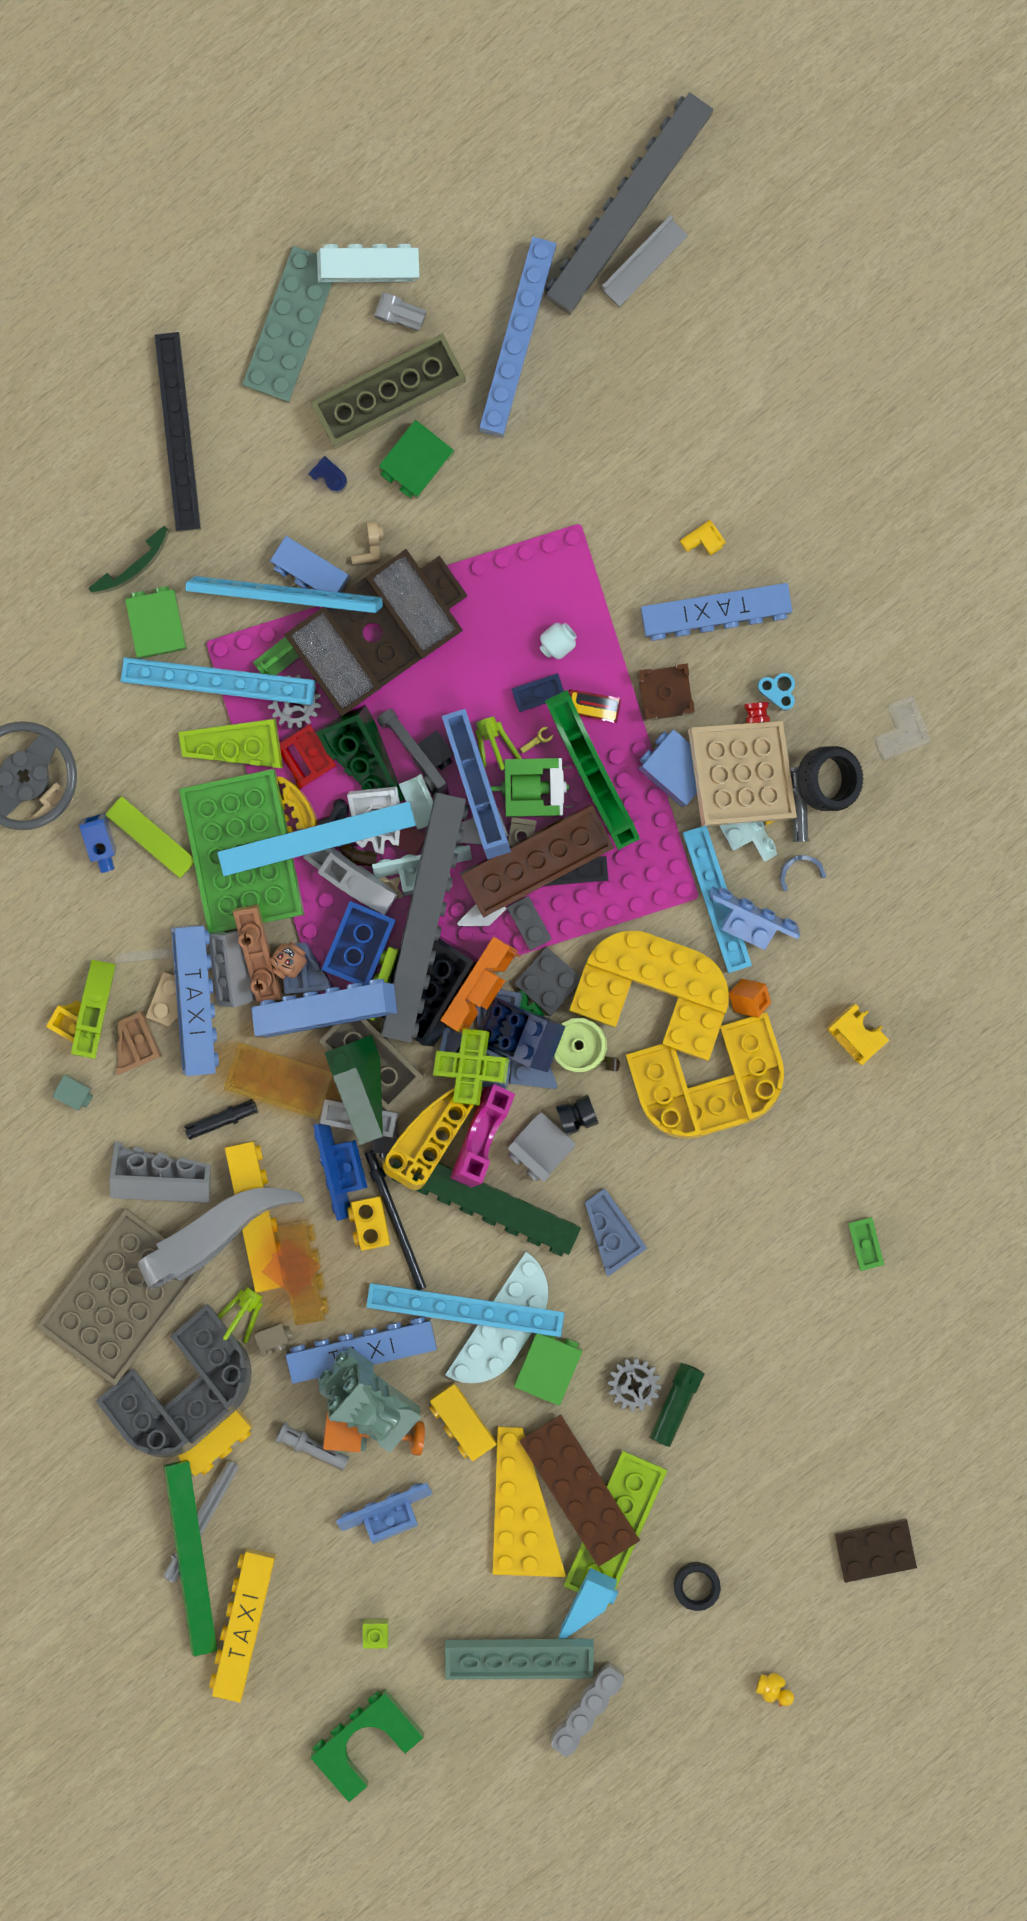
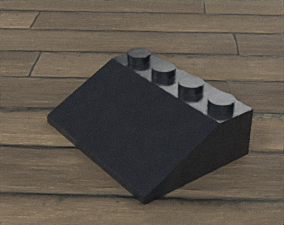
M442 936L439 937L438 941L434 940L432 950L436 951L433 965H428L427 975H430L429 986L427 990L423 989L421 999H425L422 1014H417L415 1022L419 1023L417 1037L413 1039L423 1046H435L447 1026L440 1020L479 960Z

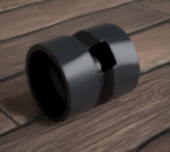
M588 1094L575 1099L574 1104L566 1102L556 1106L566 1136L579 1132L582 1126L587 1129L599 1124Z

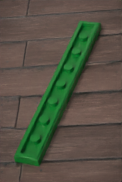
M183 1460L163 1466L191 1655L196 1657L216 1652L217 1645L190 1461Z

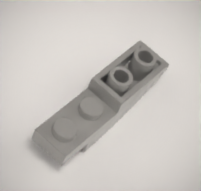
M334 848L310 853L303 857L319 870L318 873L332 884L383 915L388 912L398 896V893L362 866L355 865Z

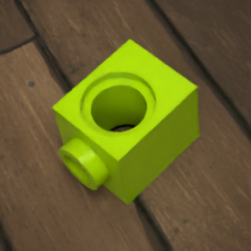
M388 1618L364 1619L363 1649L388 1648Z

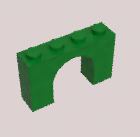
M386 1688L381 1693L379 1690L374 1692L367 1699L369 1703L365 1707H357L350 1713V1720L344 1725L341 1722L330 1731L332 1735L327 1740L320 1739L311 1748L313 1750L310 1757L311 1760L348 1802L352 1801L368 1787V1780L352 1763L347 1753V1742L356 1731L366 1727L379 1728L391 1737L404 1754L424 1738V1732Z

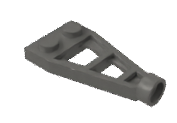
M389 709L377 718V722L383 729H392L425 776L423 779L432 795L434 796L435 793L448 795L449 791L446 782L398 720L395 711Z

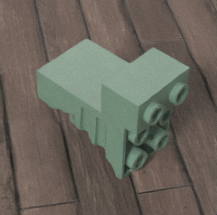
M350 1346L345 1352L341 1351L336 1356L334 1365L329 1370H324L318 1379L319 1392L327 1397L329 1420L332 1422H345L350 1428L357 1427L359 1433L367 1434L370 1438L378 1441L379 1446L389 1453L421 1418L420 1406L377 1376L373 1370V1363Z

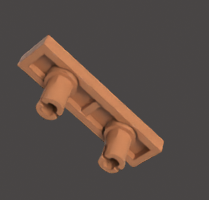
M259 905L235 908L233 915L239 933L238 943L244 952L251 979V990L255 994L256 1002L281 999L282 993L277 975L272 971L274 969L270 962L272 955Z

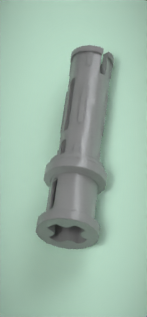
M283 1423L276 1437V1443L282 1442L294 1448L295 1452L303 1451L339 1468L341 1471L344 1470L349 1456L336 1453L333 1450H323V1444L309 1438L308 1434H306L307 1432H299L289 1427L288 1423Z

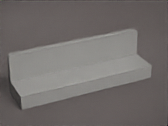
M672 215L655 230L602 286V292L619 308L688 237L673 221L674 217Z

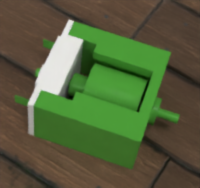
M562 758L505 759V781H502V786H491V790L502 791V796H505L506 817L563 816V807L573 806H563L564 793H567V790H569V785H566V782L563 781L562 768L573 767H562ZM543 770H550V785L549 781H540V775H543ZM550 790L551 806H544L541 794H549Z

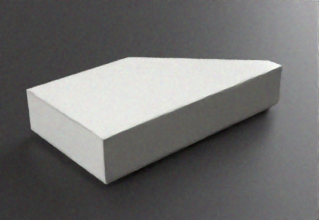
M475 905L457 924L459 926H490L507 908L503 907L483 918L477 905Z

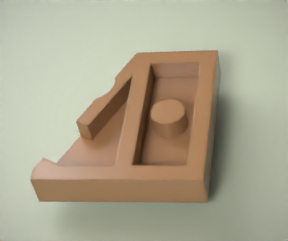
M143 1011L118 1021L119 1041L117 1043V1052H119L118 1067L116 1068L117 1075L162 1056Z

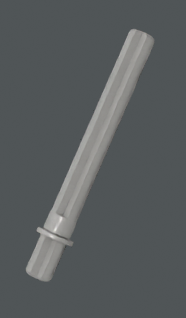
M227 1460L197 1513L200 1536L239 1468L238 1464L232 1460ZM176 1553L171 1555L172 1561L164 1573V1578L173 1583L176 1582L180 1575Z

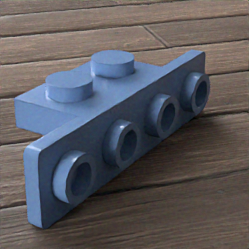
M712 886L710 890L712 900L731 908L721 925L723 931L764 950L767 948L776 930L799 939L800 931L795 921L789 918L782 919L768 908L760 909L754 906V903L747 898L739 899L725 888L720 887L718 889Z
M428 1483L415 1484L406 1492L393 1493L384 1501L379 1503L371 1502L365 1505L362 1510L343 1514L340 1519L336 1520L337 1525L342 1531L365 1523L370 1540L375 1544L419 1526L411 1503L432 1495V1490Z

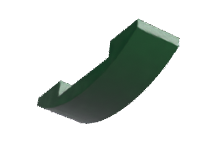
M165 526L160 528L146 540L151 550L116 579L113 580L106 573L88 588L91 593L102 594L125 586L139 577L150 567L162 551L167 541L169 530Z

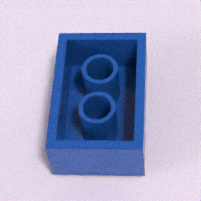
M350 901L321 970L354 984L362 983V986L369 985V981L374 976L396 920Z

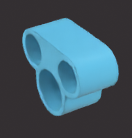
M781 673L774 680L770 677H764L758 682V691L779 709L786 711L793 707L795 699L791 692L795 687V681L790 674ZM786 677L790 680L791 687L789 690L782 691L778 688L777 681L779 678ZM763 682H770L771 689L764 690L762 687ZM788 697L790 705L784 706L781 702L782 698Z

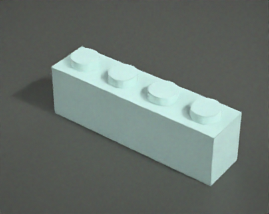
M337 244L323 245V248H320L317 252L318 282H416L419 279L418 248H412L411 244H398L397 248H387L386 244H374L372 248H363L362 244H350L348 248H338Z

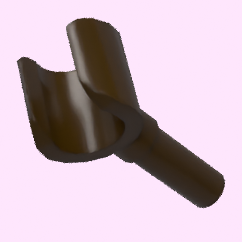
M604 1057L602 1062H606L605 1070H619L620 1062L617 1058Z

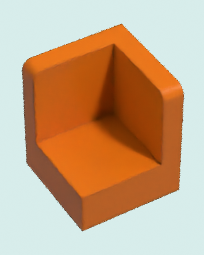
M741 979L729 992L735 1013L759 1018L771 1004L765 983Z

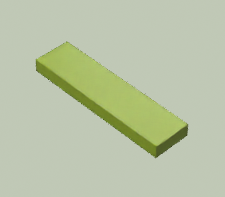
M121 796L105 814L180 879L194 864L191 854L124 797Z

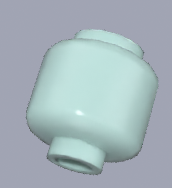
M554 623L541 634L540 641L542 645L540 649L548 658L552 656L556 659H562L575 648L577 636L568 624Z

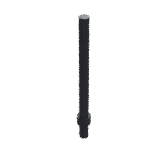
M373 1150L368 1151L364 1154L371 1170L369 1174L372 1182H376L417 1290H422L427 1286L384 1178L386 1174L383 1167L380 1168Z

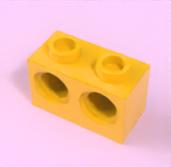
M381 1195L352 1201V1207H348L350 1222L355 1221L357 1231L353 1232L355 1246L360 1245L361 1251L390 1245L391 1242ZM362 1205H369L373 1209V1215L369 1218H364L360 1215L359 1208ZM368 1229H374L378 1233V1239L374 1242H369L365 1239L364 1232Z

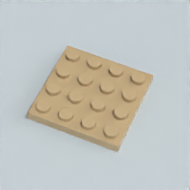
M783 721L691 727L688 729L702 827L797 818Z

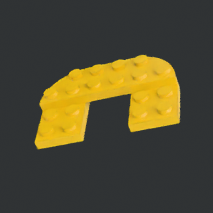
M641 931L619 932L600 942L592 951L585 964L569 1012L616 1028L630 985L634 981L678 997L662 1045L709 1061L729 1002L728 986L719 967L701 952Z
M767 1012L761 1014L759 1018L750 1017L720 1027L735 1075L687 1088L676 1050L660 1044L627 1054V1062L640 1105L647 1119L658 1130L669 1136L693 1139L743 1125L765 1115L778 1100L784 1081L783 1061Z

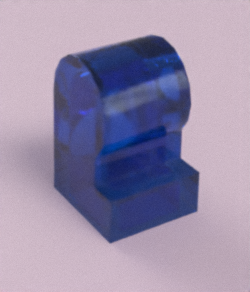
M326 456L308 474L316 483L323 479L326 482L327 488L333 493H341L347 487L346 475Z

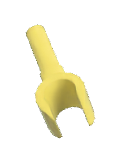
M548 727L541 728L532 741L520 748L521 751L525 753L539 743L549 742L553 735L548 739H544L541 736V732Z

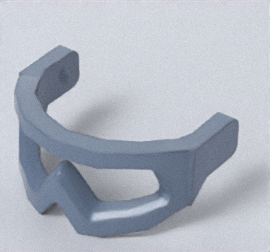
M797 855L787 860L781 869L779 877L783 891H788L785 876L788 868L797 860H809L819 868L821 877L826 878L822 863L816 858L807 855Z

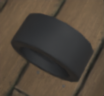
M692 1562L681 1567L673 1583L674 1592L680 1604L693 1611H702L713 1606L718 1600L721 1591L720 1579L715 1570L708 1564L701 1562ZM693 1572L704 1573L711 1581V1592L703 1600H691L683 1592L684 1579Z

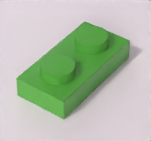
M868 1217L849 1222L848 1227L860 1271L883 1266L884 1261L873 1218Z

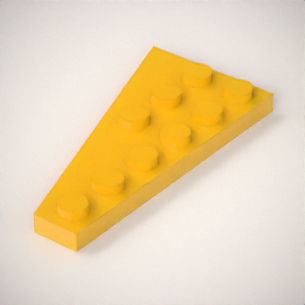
M498 1426L493 1575L566 1577L533 1462L519 1441L525 1437L523 1427Z

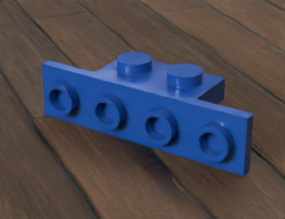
M318 1123L313 1125L314 1138L318 1143L320 1162L324 1167L326 1186L330 1191L332 1199V1211L336 1215L337 1221L349 1217L348 1207H350L347 1192L368 1187L356 1140L335 1144L331 1126Z

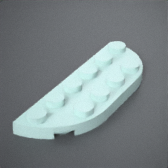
M526 1251L493 1301L546 1309L548 1301L546 1276L537 1260ZM477 1325L445 1376L463 1383H480L497 1377L511 1365L531 1335V1332Z

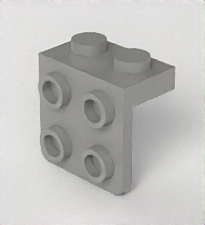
M539 1113L512 1141L507 1149L511 1151L508 1156L519 1165L522 1162L529 1168L526 1173L536 1182L539 1179L545 1182L550 1173L572 1151L575 1143L545 1114Z

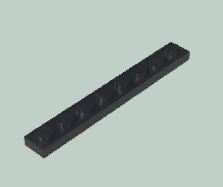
M180 333L155 334L176 532L201 530Z

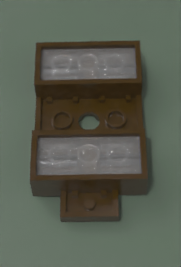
M405 549L343 592L381 597L383 606L376 613L322 607L285 633L284 636L339 715L343 716L395 677L462 632L463 629L449 609L468 595L440 555L420 569L408 550ZM369 623H376L382 629V637L377 642H368L363 636V629Z

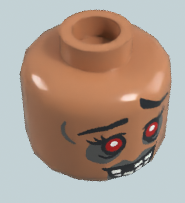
M291 941L289 944L282 943L270 958V962L274 966L272 971L282 979H285L286 976L296 978L307 963L306 952Z

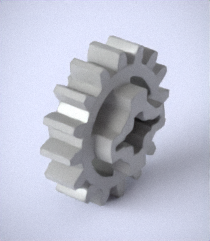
M314 695L313 705L311 706L301 704L305 708L300 706L290 708L291 703L284 702L285 708L281 712L278 701H273V704L269 705L268 709H275L276 712L273 713L272 717H280V725L287 721L288 728L292 729L293 724L297 723L300 729L302 728L303 721L311 724L309 717L318 716L314 710L315 708H321V705L316 703V700L320 699L321 695ZM301 711L305 714L300 718H290L296 712Z
M635 1357L634 1363H630L626 1358L624 1366L617 1363L618 1371L610 1372L614 1380H608V1385L614 1388L609 1390V1394H616L613 1402L621 1401V1408L623 1410L629 1405L631 1412H634L635 1406H639L641 1411H643V1404L647 1403L652 1406L651 1398L659 1397L655 1389H661V1385L655 1383V1381L660 1379V1375L652 1374L656 1368L652 1366L648 1369L647 1360L639 1364L638 1357ZM634 1368L641 1369L648 1375L641 1376L635 1373ZM626 1371L627 1376L624 1382L618 1384L620 1376ZM631 1374L633 1375V1378L636 1380V1382H641V1384L638 1385L637 1389L639 1393L638 1395L632 1387H628V1385L631 1384L632 1380L630 1376ZM651 1385L650 1391L643 1398L642 1393L645 1387ZM628 1393L634 1396L635 1401L628 1400L621 1394Z

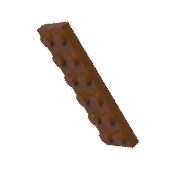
M589 804L510 846L511 852L485 859L461 872L460 875L484 918L615 847L593 805Z
M562 1414L519 1440L598 1567L640 1541V1538Z

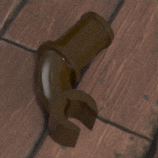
M350 843L338 846L341 853L353 863L373 867L372 864H376L377 852L356 849V846L352 847Z

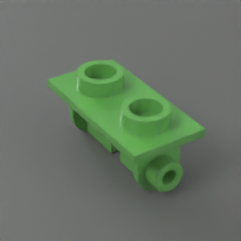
M284 637L253 663L261 674L278 675L297 660L299 656Z

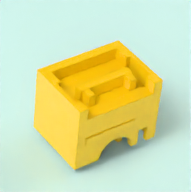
M852 1003L826 1029L859 1065H863L889 1039L881 1032L883 1028L881 1025L872 1030H866L863 1026V1019L869 1011L865 1010L861 1013L858 1010V1005Z

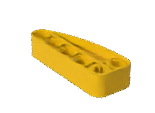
M455 1088L434 1101L408 1126L383 1162L384 1172L411 1190H419L425 1185L474 1106L454 1103ZM457 1111L460 1115V1120H452L448 1112ZM436 1132H445L448 1140H439L436 1137ZM423 1152H432L435 1156V1160H425L423 1157ZM398 1159L401 1163V1168H392L389 1160ZM415 1172L420 1174L418 1181L412 1179Z

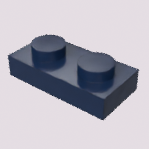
M558 673L511 689L519 713L544 705L546 700L564 692Z

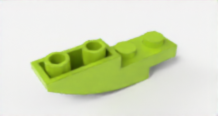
M91 960L71 1055L96 1060L116 964Z

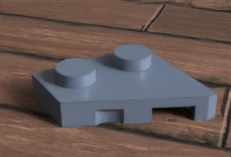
M307 942L295 943V945L306 952L307 963L296 978L285 977V994L323 991L333 988L325 972L321 970L322 967Z

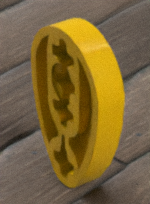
M277 777L280 784L286 785V788L283 789V795H281L283 810L286 809V804L289 807H294L295 811H292L291 815L299 820L296 823V828L303 830L317 826L316 814L305 794L287 778ZM285 815L286 824L290 821L289 815ZM287 826L288 833L295 832L292 826Z

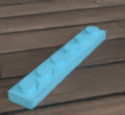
M707 826L683 832L727 972L731 973L752 966L744 940L721 929V925L731 908L711 898L710 890L712 886L718 889L720 887L727 889Z

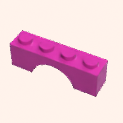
M495 1084L483 1088L480 1104L476 1107L450 1178L471 1188L482 1184L490 1164L489 1149L493 1137L502 1121L507 1117L515 1093Z

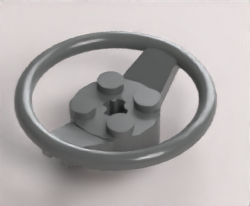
M26 721L7 723L0 726V737L19 731L33 732L39 734V736L25 752L18 751L10 755L0 768V825L14 830L40 828L58 818L70 804L77 784L75 759L66 742L50 728ZM56 748H58L67 768L66 788L58 804L51 811L36 819L14 820L7 818L23 801L37 799L46 792L50 784L48 766ZM28 770L30 781L21 783L20 772Z

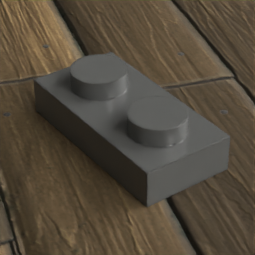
M529 896L507 907L530 951L552 940Z

